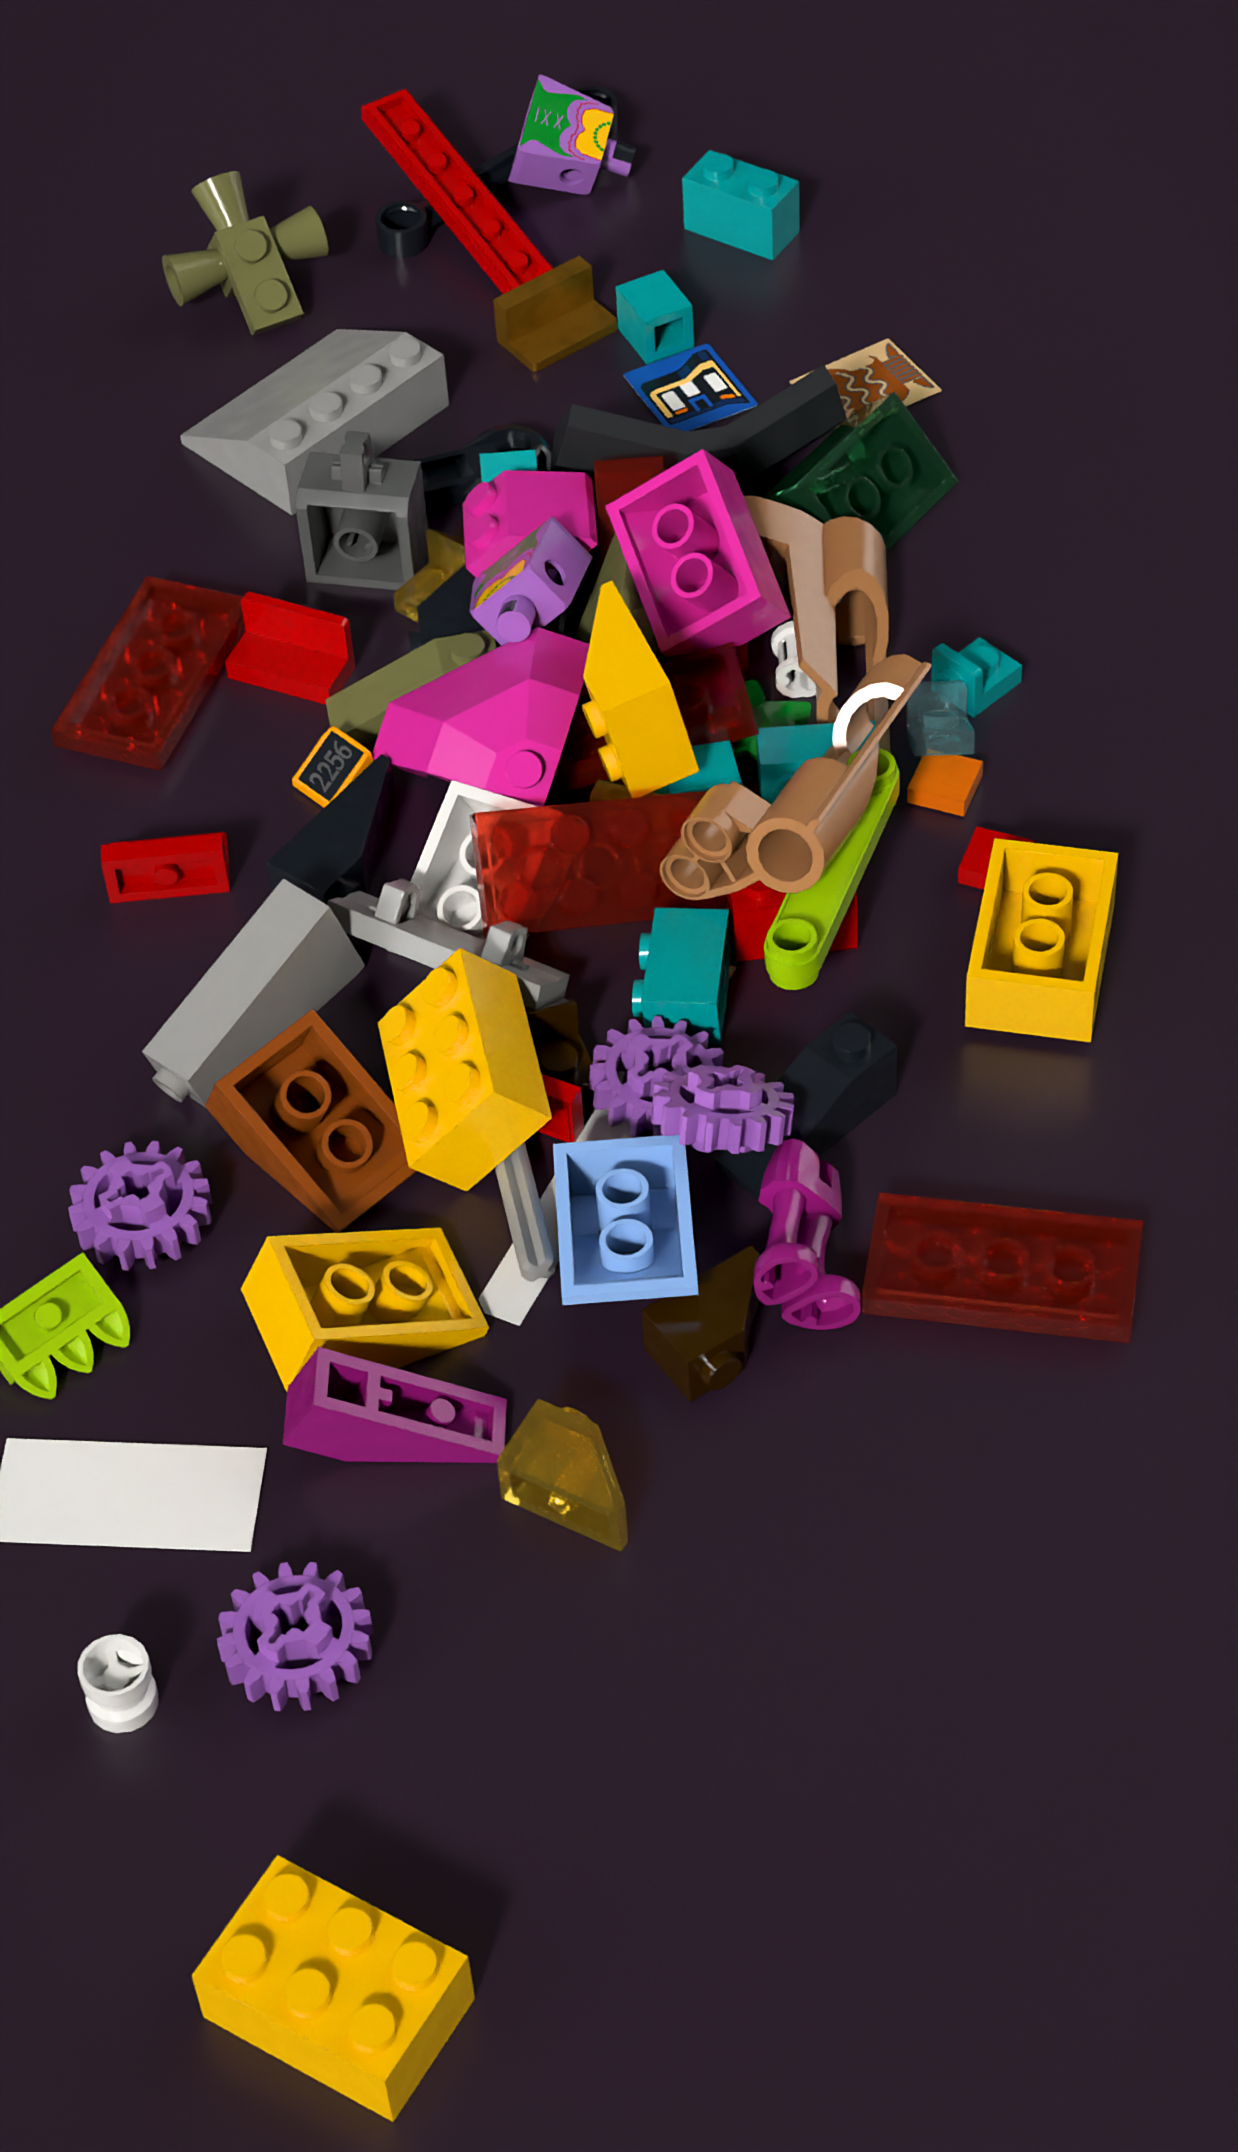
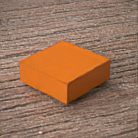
M926 747L907 788V803L964 817L983 776V761Z

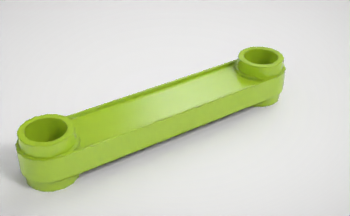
M879 748L875 783L869 803L858 825L821 878L811 888L798 893L786 894L775 920L767 932L764 943L765 967L771 981L778 987L786 990H799L810 986L818 978L819 971L890 814L896 805L900 791L899 769L894 756L884 749ZM859 750L850 756L847 766H849Z

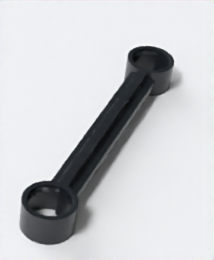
M584 87L576 90L611 107L614 115L608 138L613 136L618 129L617 100L615 95L610 90L602 87ZM518 143L473 169L490 192L508 182ZM426 198L419 203L406 200L390 202L382 206L375 215L379 249L384 254L395 258H408L418 255L429 244L428 230L443 222V219Z

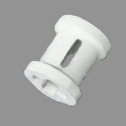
M786 622L777 627L771 637L773 654L779 660V666L775 670L776 688L783 695L790 698L811 697L816 694V684L799 668L794 622Z

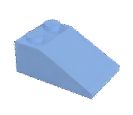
M680 1135L553 1144L563 1305L698 1295L686 1146L679 1144Z

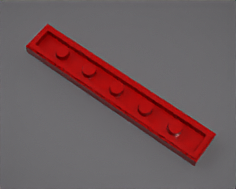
M406 88L362 106L363 122L502 294L553 269Z

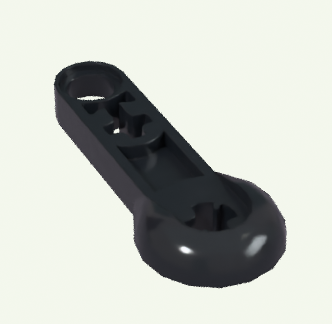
M504 425L481 432L464 448L412 460L421 462L426 513L463 504L471 490L482 483L480 454L536 449L537 471H550L551 446L538 432L528 427Z

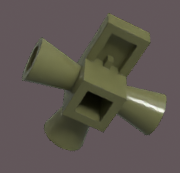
M239 171L222 173L196 185L191 190V193L217 231L214 233L207 250L163 255L164 274L170 291L178 305L183 306L220 284L226 298L236 295L252 336L300 320L304 313L283 262L325 257L328 255L326 233L315 209L309 205L269 229L264 215L249 220Z

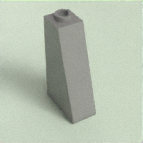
M285 879L279 883L142 1051L157 1071L152 1080L159 1088L179 1102H183L189 1096L205 1107L217 1081L310 1010L314 1009L317 1012L360 973L365 964L331 908Z

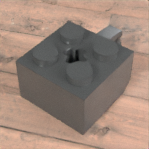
M347 431L345 444L341 446L340 454L310 452L297 488L296 514L306 581L416 592L430 549L421 462L374 458L371 437L368 432Z

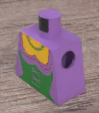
M539 74L527 110L508 181L585 195L591 192L599 168L627 177L636 147L608 138L614 115L611 107Z
M552 516L474 579L470 613L501 646L508 642H521L529 636L530 631L538 627H545L571 604L592 560V556ZM547 562L552 564L554 567H556V569L548 568V571L546 573L545 563Z

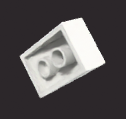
M452 780L411 879V882L422 886L418 914L486 941L490 926L509 920L527 927L528 938L559 892L581 836L558 812Z

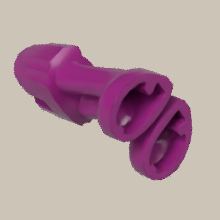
M797 1139L784 1140L781 1145L777 1146L768 1162L758 1201L769 1208L772 1213V1220L766 1249L758 1257L754 1267L753 1283L757 1299L765 1305H778L782 1303V1318L791 1325L812 1330H829L844 1327L858 1318L861 1312L862 1301L860 1290L852 1280L839 1275L825 1273V1251L829 1234L839 1224V1219L842 1218L839 1171L827 1161L819 1160L818 1154L803 1141Z

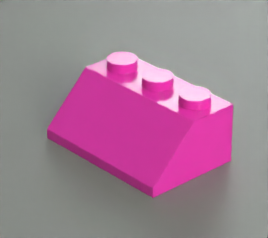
M702 449L605 506L659 649L666 657L740 646L791 618L734 471L706 450Z

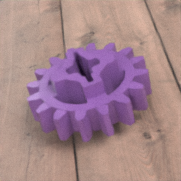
M654 1016L650 1028H643L636 1019H631L628 1021L626 1035L617 1030L610 1029L607 1032L606 1046L596 1045L594 1048L593 1064L590 1065L588 1089L594 1091L593 1106L595 1110L609 1108L607 1124L611 1127L617 1126L624 1121L631 1124L630 1137L632 1138L638 1137L644 1129L652 1130L653 1136L662 1135L660 1133L661 1125H655L651 1122L654 1083L663 1082V1076L667 1072L682 1075V1067L688 1066L693 1068L702 1064L704 1066L714 1065L717 1068H726L722 1067L723 1050L721 1048L707 1049L709 1034L705 1031L697 1033L692 1037L687 1035V1021L680 1020L673 1029L664 1028L661 1016ZM619 1071H621L624 1074L623 1085L620 1083L617 1076V1073Z
M702 1064L693 1068L687 1066L682 1067V1075L667 1072L663 1076V1082L654 1083L651 1122L655 1125H661L660 1133L663 1136L680 1135L679 1144L684 1146L690 1145V1147L698 1151L710 1153L714 1150H728L732 1154L746 1153L752 1150L761 1152L764 1151L765 1142L779 1146L783 1142V1136L791 1135L794 1095L793 1093L783 1092L784 1084L781 1082L765 1083V1074H755L756 1071L748 1067L735 1065L731 1068H717L714 1065L704 1066Z
M152 1141L147 1147L146 1152H137L134 1144L127 1142L124 1146V1155L117 1158L106 1150L101 1152L100 1156L103 1166L99 1169L83 1166L80 1171L84 1184L72 1185L69 1191L73 1205L68 1207L73 1231H77L81 1248L83 1250L95 1248L97 1261L101 1264L111 1260L114 1255L119 1256L122 1270L129 1271L135 1259L140 1258L145 1259L149 1269H155L158 1262L157 1255L166 1253L174 1260L182 1258L179 1244L184 1241L189 1244L198 1245L201 1241L198 1226L209 1225L212 1220L209 1204L212 1203L208 1179L203 1178L200 1163L197 1160L186 1163L183 1149L178 1146L167 1155H162L159 1141Z
M285 1562L280 1563L278 1570L279 1578L269 1581L259 1571L253 1574L256 1590L251 1594L243 1590L234 1589L231 1593L235 1612H220L218 1619L222 1636L217 1638L221 1661L225 1662L230 1683L237 1685L244 1682L249 1701L254 1703L267 1692L271 1695L274 1710L282 1711L289 1697H298L301 1707L304 1711L312 1709L313 1694L322 1691L327 1698L335 1701L339 1699L336 1684L338 1680L342 1678L348 1682L357 1683L361 1679L358 1661L371 1660L373 1653L369 1636L374 1633L370 1610H366L364 1607L362 1591L359 1587L346 1590L342 1572L336 1570L325 1580H322L319 1577L317 1563L309 1562L302 1575H293L290 1566ZM335 1617L342 1625L339 1640L333 1637L331 1621ZM252 1633L257 1634L259 1637L257 1640L259 1651L256 1655L249 1648Z

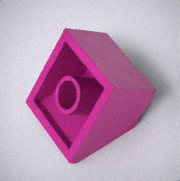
M504 470L489 483L482 482L471 490L463 502L466 569L475 577H478L552 516L587 552L598 545L592 479L585 472ZM547 562L545 563L546 573L548 571V568L556 569V567H554L552 564Z

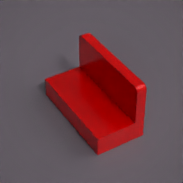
M246 592L241 600L246 632L225 661L228 678L326 705L325 699L341 691L356 669L349 620L336 614L253 592Z
M225 832L113 842L101 845V865L110 904L230 892L229 843Z

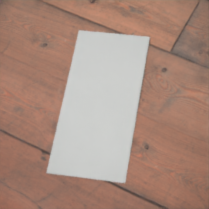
M7 1438L0 1468V1542L251 1552L267 1448Z

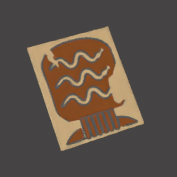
M889 338L825 365L837 385L847 417L843 423L836 427L842 435L942 391ZM807 373V374H805V375H802V376H800V377H798V378H795V379H793V380H791V381H789V382H790L791 384H793V383L797 382L798 380H800L801 378H803V377H805L806 375H808L809 373Z

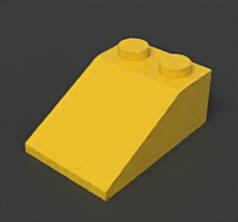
M613 581L602 584L583 674L591 701L582 704V708L595 738L597 739L602 736L605 738L607 745L597 750L610 781L614 782L622 779L632 799L635 800L695 774L700 770L669 679Z
M441 1227L267 1236L241 1287V1291L286 1392L290 1383L318 1347L393 1368H399L484 1337L490 1328Z

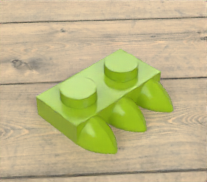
M83 1252L0 1309V1372L10 1385L16 1382L22 1389L41 1398L52 1400L56 1396L57 1377L54 1365L50 1359L52 1356L69 1369L87 1374L92 1372L94 1358L91 1340L87 1334L88 1331L110 1345L126 1348L129 1345L130 1325L127 1314L122 1304Z

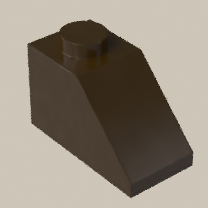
M752 1245L697 1277L698 1295L660 1298L641 1309L644 1350L690 1402L710 1390L716 1391L725 1388L736 1379L740 1372L746 1369L759 1304L753 1283L754 1267L759 1253Z

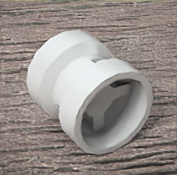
M115 1634L101 1637L83 1650L78 1661V1677L85 1693L88 1711L94 1723L103 1730L114 1733L132 1732L144 1726L154 1716L158 1707V1690L151 1674V1663L144 1646L133 1637Z

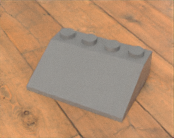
M336 329L181 434V443L290 515H294L296 513L297 488L310 452L340 454L341 446L345 444L347 431L370 433L375 458L449 406L444 355L407 332Z

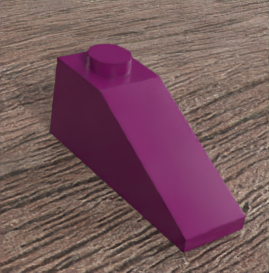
M318 1347L288 1386L283 1445L346 1462L499 1463L504 1457L507 1399Z

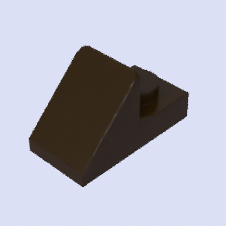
M562 998L537 1009L526 1007L525 1011L541 1074L581 1087L582 1101L593 1098L594 1091L588 1089L590 1065L593 1062L579 1033L578 1010L575 999Z

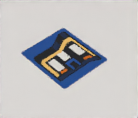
M709 344L700 345L624 374L625 379L663 426L686 432L758 405Z

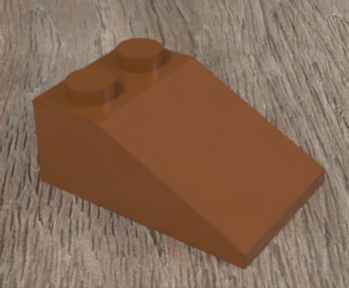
M314 1009L310 1010L217 1081L205 1104L207 1110L251 1160L336 1233L344 1231L418 1172L408 1166L395 1104Z

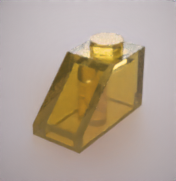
M538 1399L497 1458L501 1498L622 1552L628 1543L625 1501L599 1425L591 1422L586 1415L574 1408H559Z

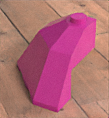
M538 627L530 631L529 636L525 640L515 643L508 642L389 702L372 753L373 761L382 754L390 758L391 767L425 778L430 775L448 782L454 780L544 808L584 683L583 674L589 644Z

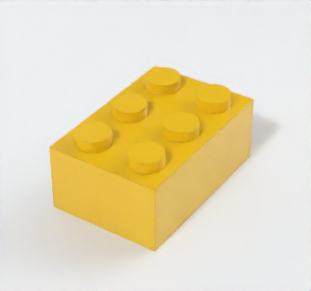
M994 838L967 972L965 1027L1091 1042L1115 904L1118 853Z
M459 948L438 968L431 971L425 980L377 1022L409 1168L467 1192L552 1119L515 973Z
M278 1855L191 1975L204 2018L392 2122L395 2121L475 1999L467 1955Z

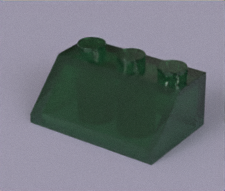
M894 391L855 410L763 498L799 509L823 524L831 519L842 516L859 518L871 524L881 534L887 552L958 480Z

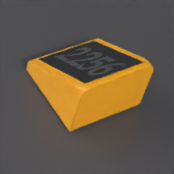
M332 726L323 734L292 779V784L325 808L373 762L372 754L360 743L337 727Z

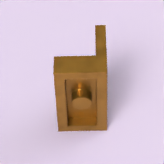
M577 256L493 299L497 342L533 372L544 369L618 329L617 318L594 300L592 265L581 256Z

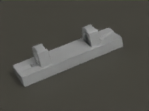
M403 878L385 883L380 898L362 891H356L344 898L337 897L328 900L327 905L333 911L345 933L434 969L438 968L457 949L462 948L515 973L523 1003L530 1008H540L565 996L569 974L523 956L528 932L527 927L505 920L502 923L490 926L486 941L419 915L418 908L422 886Z

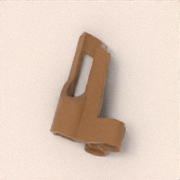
M746 495L744 499L787 607L792 606L798 665L816 684L817 724L835 723L840 712L832 701L838 695L836 644L857 646L865 643L866 674L875 664L886 659L889 611L886 547L882 536L871 524L859 518L842 516L831 519L823 524L799 509L769 499ZM879 697L867 701L869 720H875L876 726L889 709L888 698ZM888 727L879 740V745L881 749L891 753L890 729Z
M906 654L891 655L875 664L842 706L834 724L832 746L822 757L806 760L800 765L772 804L734 781H731L730 784H719L711 787L685 820L681 828V836L660 863L659 872L662 881L668 889L682 898L701 900L737 892L759 880L765 886L782 893H798L811 888L821 878L858 825L869 803L877 775L878 741L932 665L925 661L921 663ZM879 697L894 700L849 766H846L850 756L857 751L874 727L867 713V701Z

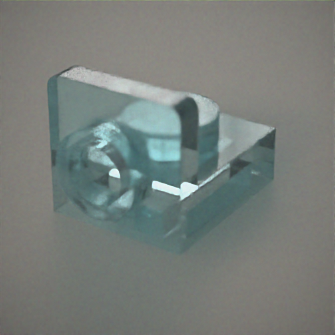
M963 681L920 682L907 700V742L914 756L974 754V729L967 718V686Z

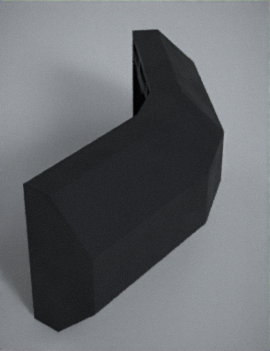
M825 365L817 368L727 426L689 432L572 404L556 427L552 445L550 471L585 472L592 479V483L630 492L704 449L734 471L741 488L838 427L847 417L837 385Z

